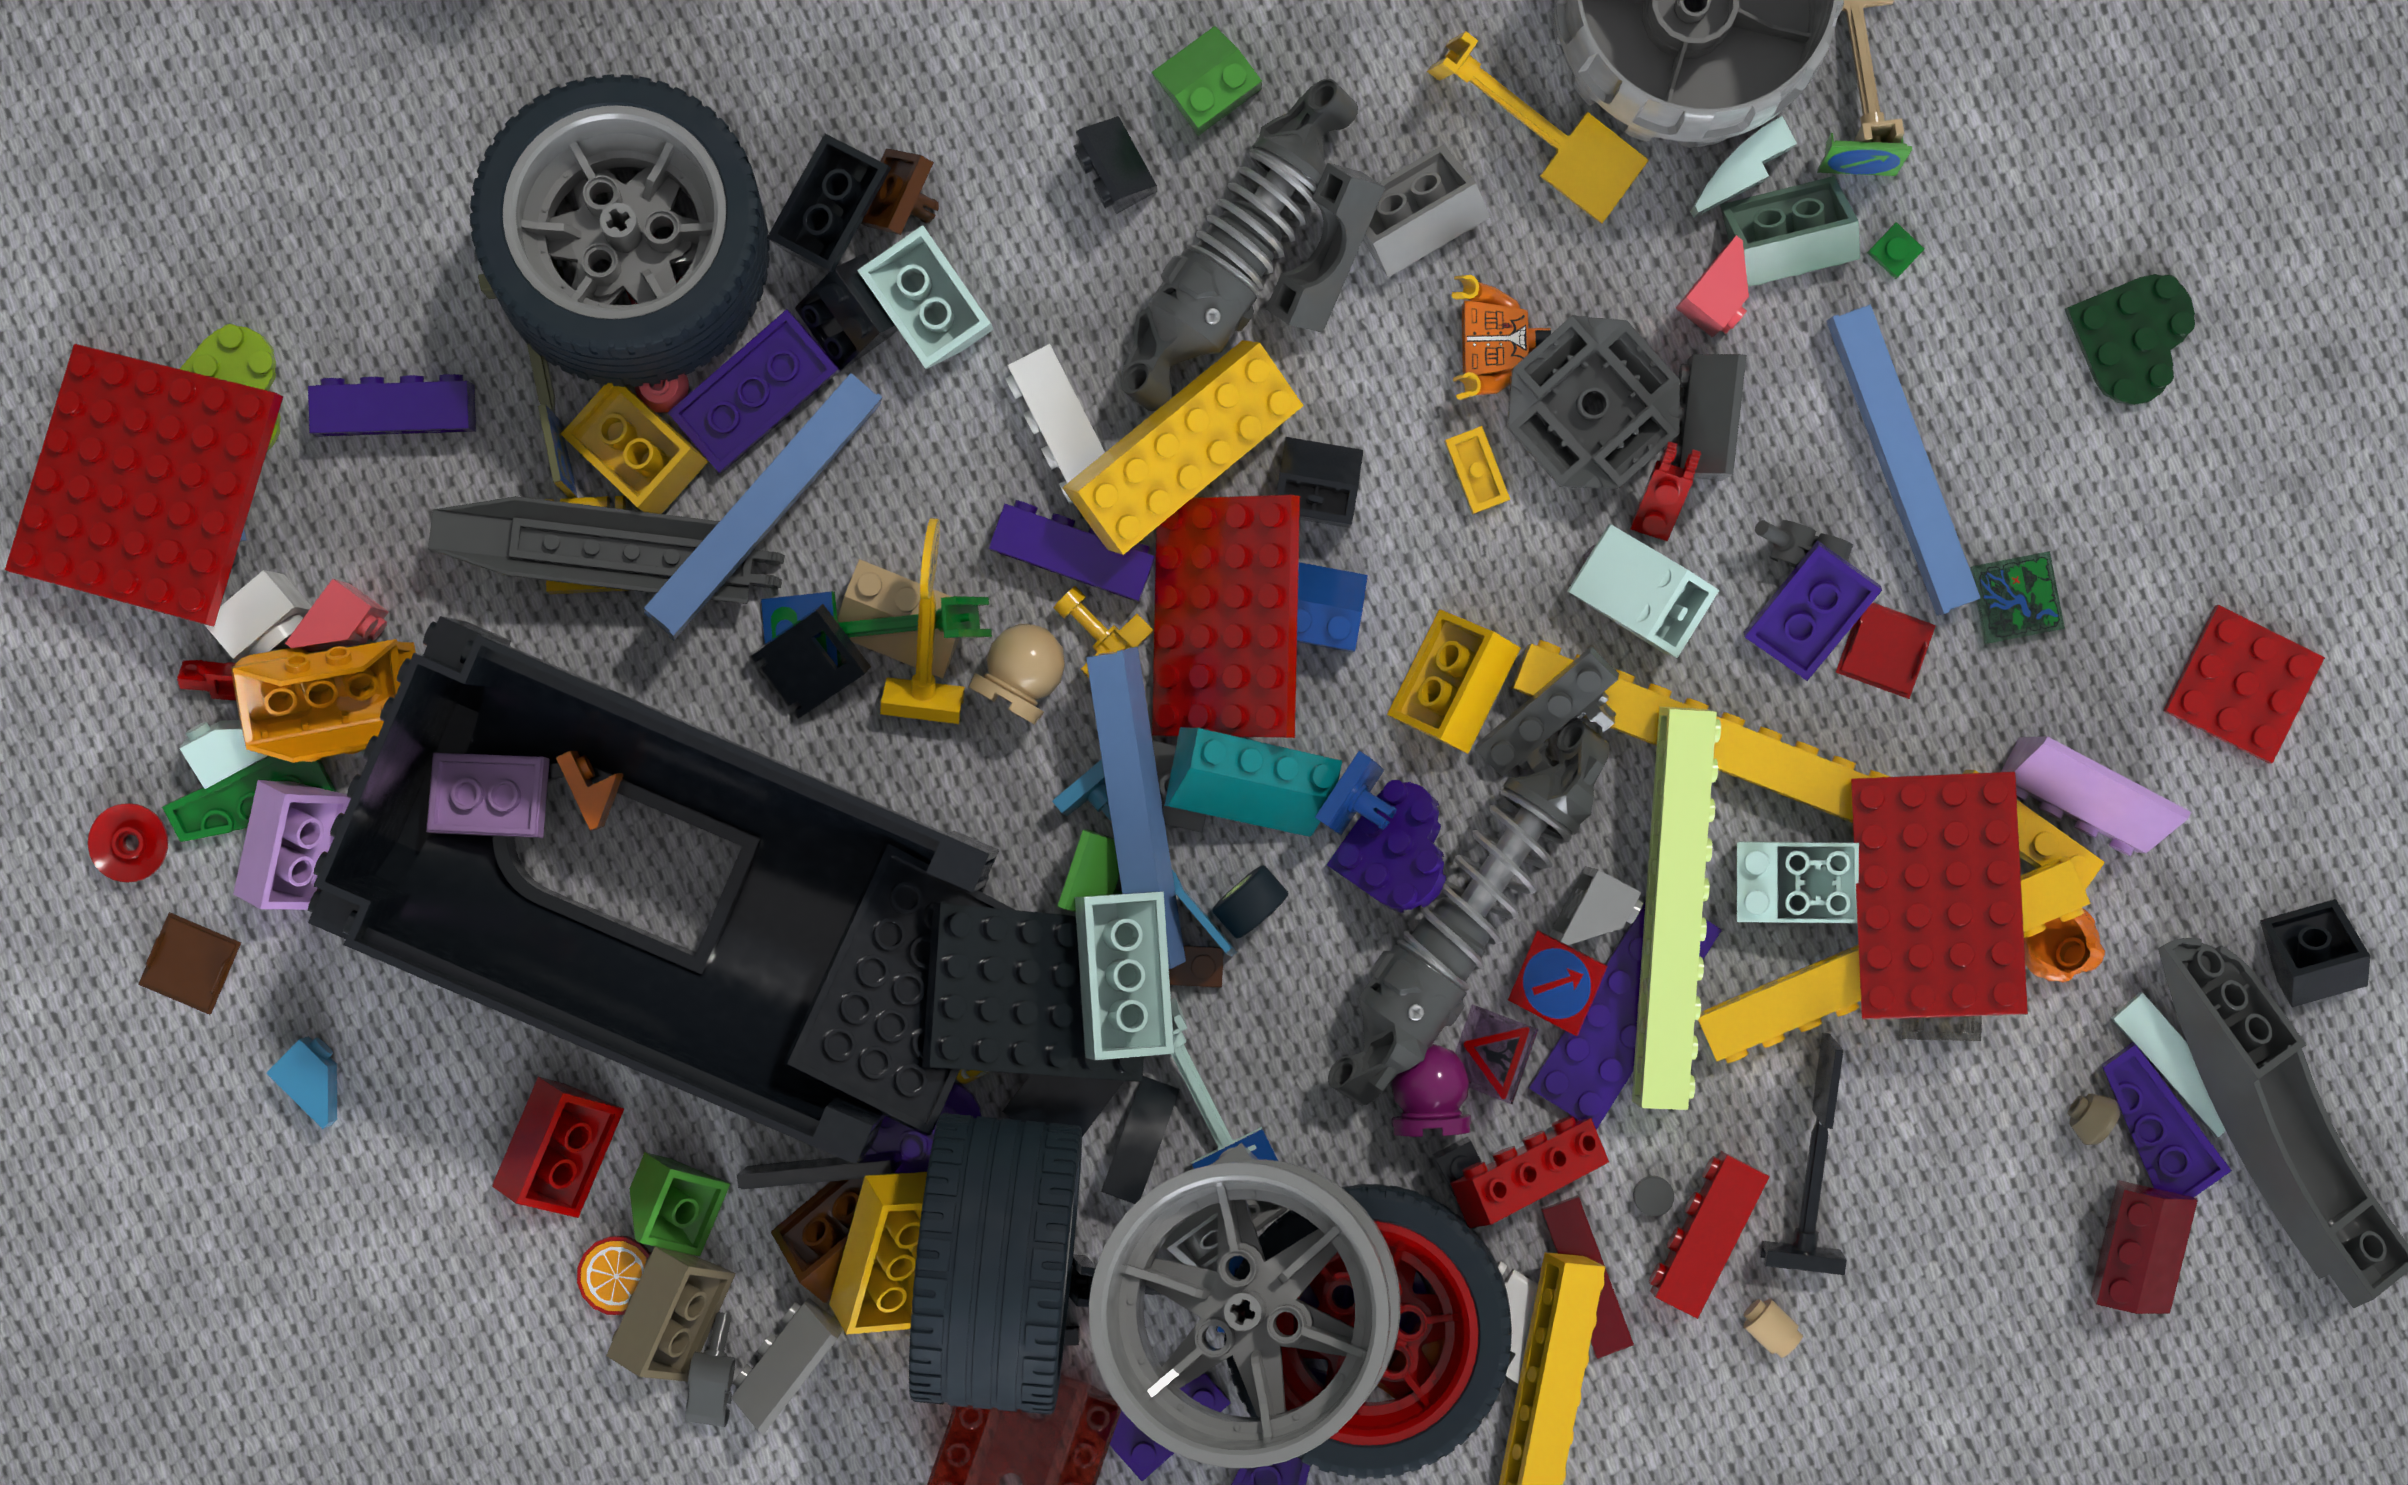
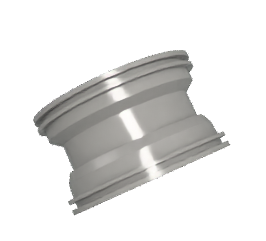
M1267 1159L1231 1161L1192 1169L1172 1177L1147 1193L1124 1215L1107 1240L1096 1265L1089 1299V1329L1095 1360L1104 1383L1124 1414L1138 1429L1169 1451L1189 1460L1224 1468H1255L1285 1462L1316 1448L1337 1433L1354 1416L1377 1387L1392 1357L1400 1323V1289L1394 1260L1386 1240L1367 1211L1352 1195L1321 1174L1291 1163ZM1246 1200H1259L1281 1205L1305 1217L1319 1229L1266 1261ZM1218 1203L1217 1271L1155 1258L1164 1242L1180 1224L1204 1208ZM1337 1251L1345 1263L1353 1287L1355 1300L1354 1327L1297 1299ZM1234 1256H1242L1250 1264V1272L1245 1279L1234 1277L1229 1270V1263ZM1146 1285L1201 1318L1162 1367L1154 1355L1145 1326L1144 1295ZM1246 1301L1250 1302L1249 1309L1255 1312L1254 1315L1248 1318L1244 1317L1245 1310L1239 1307ZM1290 1312L1297 1318L1298 1329L1295 1334L1285 1335L1280 1332L1276 1323L1280 1313ZM1216 1325L1225 1331L1227 1340L1223 1348H1214L1208 1344L1206 1331L1209 1326ZM1281 1346L1346 1356L1336 1376L1321 1393L1303 1405L1286 1412ZM1233 1355L1257 1417H1240L1215 1411L1190 1398L1179 1388Z

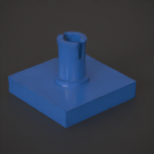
M1358 751L1315 818L1340 835L1343 834L1356 813H1359L1379 826L1381 830H1384L1390 822L1377 814V811H1381L1393 819L1397 809L1370 793L1384 772V769L1373 759Z

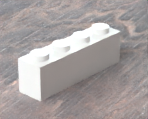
M1048 344L1007 365L1012 375L1005 379L1015 399L1021 396L1024 397L1030 410L1023 413L1033 434L1041 431L1047 443V446L1041 448L1051 470L1059 466L1065 478V481L1059 483V486L1070 505L1073 502L1062 487L1103 455L1105 451L1051 345Z

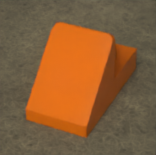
M568 751L556 757L589 830H598L604 827L623 773L614 774L593 784L590 778L595 777V772L586 755L580 757L578 751Z

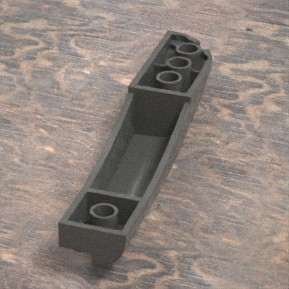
M2181 938L2164 944L2158 950L2182 1031L2214 1108L2247 1171L2274 1215L2317 1277L2321 1279L2330 1275L2353 1308L2374 1300L2408 1272V1243L2369 1190L2341 1142L2315 1086L2302 1048L2306 1046V1043L2258 976L2236 954L2223 946L2214 948L2204 944L2200 938Z

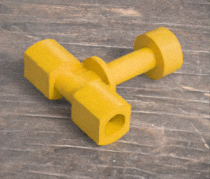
M1076 586L1070 589L1053 607L1064 619L1071 614L1097 641L1092 646L1097 652L1094 656L1101 653L1138 647L1154 631L1138 614L1120 630L1115 625L1108 630L1082 604L1086 596ZM1086 663L1081 668V671L1089 678L1088 666Z

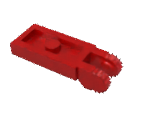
M1669 441L1660 461L1657 460L1630 527V530L1667 542L1693 483L1695 470L1701 455L1700 451L1692 449L1687 455L1684 468L1673 466L1671 462L1675 459L1677 444Z

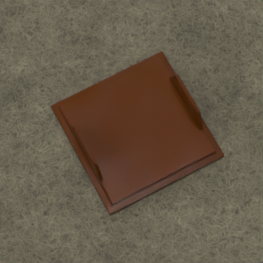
M169 912L147 959L145 970L138 985L211 1015L241 942Z

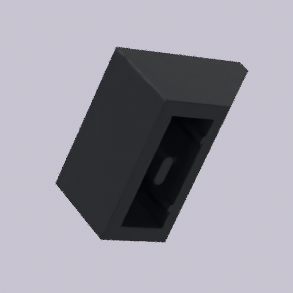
M1119 116L1076 131L1078 144L1073 146L1076 152L1075 156L1085 174L1093 171L1096 177L1093 180L1094 190L1105 209L1112 206L1115 213L1118 214L1158 192L1157 184Z
M865 253L837 266L833 273L829 272L795 307L797 313L829 358L840 369V372L898 331V328L857 271L870 262Z
M1285 437L1276 495L1300 496L1299 520L1350 528L1354 516L1363 450Z

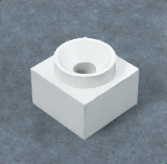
M263 570L220 606L214 627L205 626L233 659L240 660L253 654L290 648L285 642L308 613L311 606L284 574Z

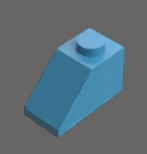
M308 1036L299 1039L266 1074L324 1129L331 1126L337 1120V1063L331 1058L333 1054L332 1049L324 1041L317 1037L312 1040Z

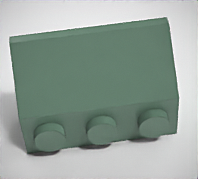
M1835 176L1720 204L1729 242L1736 235L1743 240L1748 287L1763 285L1770 281L1802 275L1806 272L1830 266H1839L1846 262L1860 259L1859 221Z

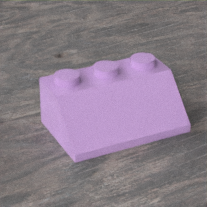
M258 780L233 895L259 909L308 910L310 900L318 889L314 887L317 875L313 873L314 867L322 852L329 851L334 839L330 835L332 825L339 813L345 814L351 798H348L347 794L295 782Z

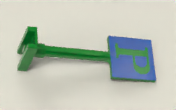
M833 591L761 599L765 643L822 604H824L849 638L918 631L919 614L838 622L836 597ZM953 596L941 598V608L937 610L935 616V629L944 632V638L992 637L991 629H980L978 606L989 605V597ZM821 631L814 637L837 667H839L841 664V654L824 631Z

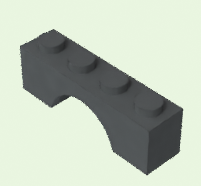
M1327 163L1312 199L1320 208L1323 216V232L1320 242L1314 253L1305 263L1291 271L1281 273L1266 310L1288 325L1321 333L1324 332L1385 189L1384 185L1363 172Z

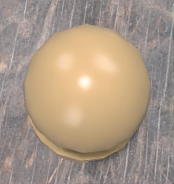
M1018 624L1004 630L991 643L986 658L988 673H985L984 677L974 673L968 687L995 702L998 695L1012 703L1008 710L1035 725L1044 713V711L1035 707L1038 705L1036 700L1050 695L1061 683L1065 667L1063 647L1046 628L1030 624Z

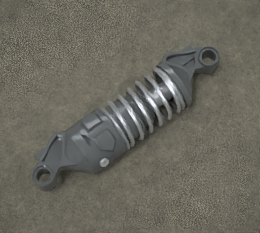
M1328 78L1320 80L1311 86L1302 97H1299L1287 114L1277 117L1261 127L1259 138L1253 144V149H1250L1249 155L1268 174L1264 178L1247 167L1238 168L1240 175L1258 188L1257 191L1253 194L1237 183H1228L1229 190L1240 198L1241 201L1217 200L1218 206L1224 210L1222 215L1218 217L1208 215L1207 221L1210 223V226L1206 232H1196L1197 238L1200 240L1198 244L1188 245L1187 249H1184L1180 256L1172 257L1161 274L1163 282L1148 303V307L1136 316L1134 346L1124 362L1125 366L1122 370L1120 385L1127 395L1148 411H1156L1169 401L1172 395L1169 372L1171 366L1200 355L1221 353L1234 332L1242 331L1248 324L1254 313L1252 305L1257 299L1256 295H1259V290L1263 289L1261 277L1274 273L1273 259L1285 257L1283 246L1280 242L1295 241L1294 231L1290 226L1306 225L1305 217L1301 210L1309 211L1316 209V203L1312 199L1325 170L1323 135L1333 130L1345 129L1355 120L1358 114L1357 102L1334 80ZM1294 191L1303 195L1309 204L1291 198ZM1286 205L1299 220L1285 216L1280 212ZM1280 227L1285 231L1287 235L1281 234Z

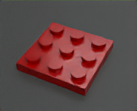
M2215 605L2163 711L2267 763H2273L2325 657L2221 605Z

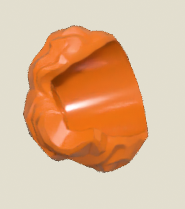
M2083 909L2084 913L2065 922H2061L2060 917L2044 923L2046 926L2044 931L2024 938L2025 965L2035 976L2048 981L2063 983L2070 981L2076 974L2095 970L2102 963L2105 957V949L2100 943L2095 920L2088 911Z

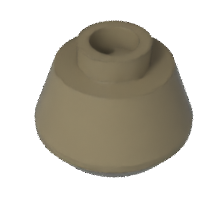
M2092 1093L2086 1097L2080 1095L2073 1101L2068 1110V1115L2071 1117L2069 1124L2083 1144L2098 1145L2114 1129L2120 1117L2119 1105L2113 1098Z

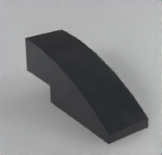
M1143 1075L1101 1192L1136 1204L1141 1199L1174 1108L1179 1088Z

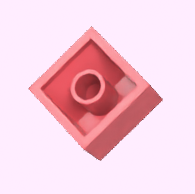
M1736 235L1723 248L1676 307L1678 311L1711 337H1714L1719 331L1727 334L1747 312L1742 307L1749 297L1743 240Z
M332 579L285 644L290 648H301L307 652L328 650L339 646L347 647L366 644L369 639L372 641L376 640L387 626V621L384 618L389 611L352 584Z

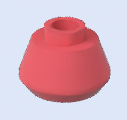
M683 373L678 375L677 379L671 381L667 379L661 380L660 384H654L653 387L649 383H643V386L635 387V392L654 412L667 413L688 395L689 381L687 375Z

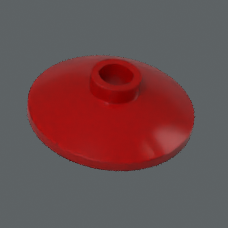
M133 803L118 804L103 811L92 824L88 836L89 855L96 868L106 877L126 883L141 881L154 874L164 862L168 851L167 831L161 819L149 808ZM130 835H134L138 839L139 844L135 850H130L126 846V839Z

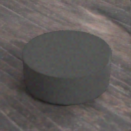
M1647 1176L1636 1184L1633 1199L1641 1212L1648 1216L1656 1217L1670 1210L1674 1202V1191L1665 1179L1659 1176Z

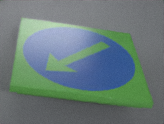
M1831 133L1826 141L1825 156L1818 167L1817 173L1896 176L1911 153L1912 146H1907V144L1903 143V138L1900 143L1838 140L1834 142L1833 133Z

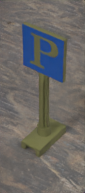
M552 259L554 268L565 281L562 266L558 267L557 260ZM479 274L478 279L481 291L488 299H496L497 297L485 275ZM527 344L537 396L541 404L538 406L553 483L568 498H578L566 441L561 435L563 431L562 424L555 414L556 398L549 364L544 356L537 354L530 344Z

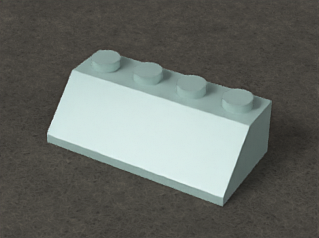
M1164 892L1075 897L1085 1058L1105 1060L1174 1054Z

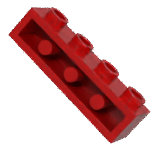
M1574 1116L1565 1117L1551 1124L1553 1131L1547 1134L1544 1131H1540L1523 1138L1524 1146L1515 1149V1146H1511L1492 1155L1494 1158L1493 1162L1486 1165L1483 1161L1463 1169L1464 1177L1450 1184L1468 1227L1492 1225L1609 1163L1592 1118L1575 1121Z
M1723 1151L1720 1152L1718 1158L1712 1156L1708 1161L1702 1176L1706 1181L1700 1193L1695 1191L1691 1195L1685 1208V1213L1688 1214V1217L1682 1229L1679 1227L1674 1229L1667 1243V1248L1670 1252L1664 1264L1659 1262L1655 1266L1649 1279V1284L1653 1285L1650 1292L1655 1298L1697 1319L1770 1177L1763 1171Z

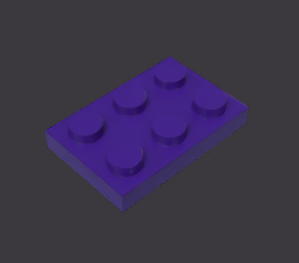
M1817 541L1744 630V637L1808 681L1881 593V585Z

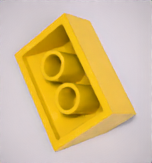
M1439 609L1387 715L1442 743L1469 754L1521 647L1492 630Z

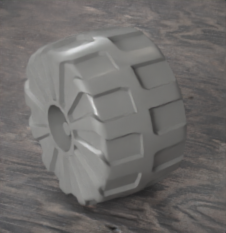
M1554 0L1553 28L1556 45L1562 46L1565 57L1573 71L1572 84L1589 106L1598 103L1605 111L1615 117L1616 124L1622 132L1639 140L1649 142L1652 138H1663L1677 141L1680 145L1687 148H1699L1717 145L1725 139L1760 127L1785 110L1803 92L1818 72L1826 57L1838 16L1844 5V0H1700L1702 11L1698 13L1688 11L1683 3L1684 0Z

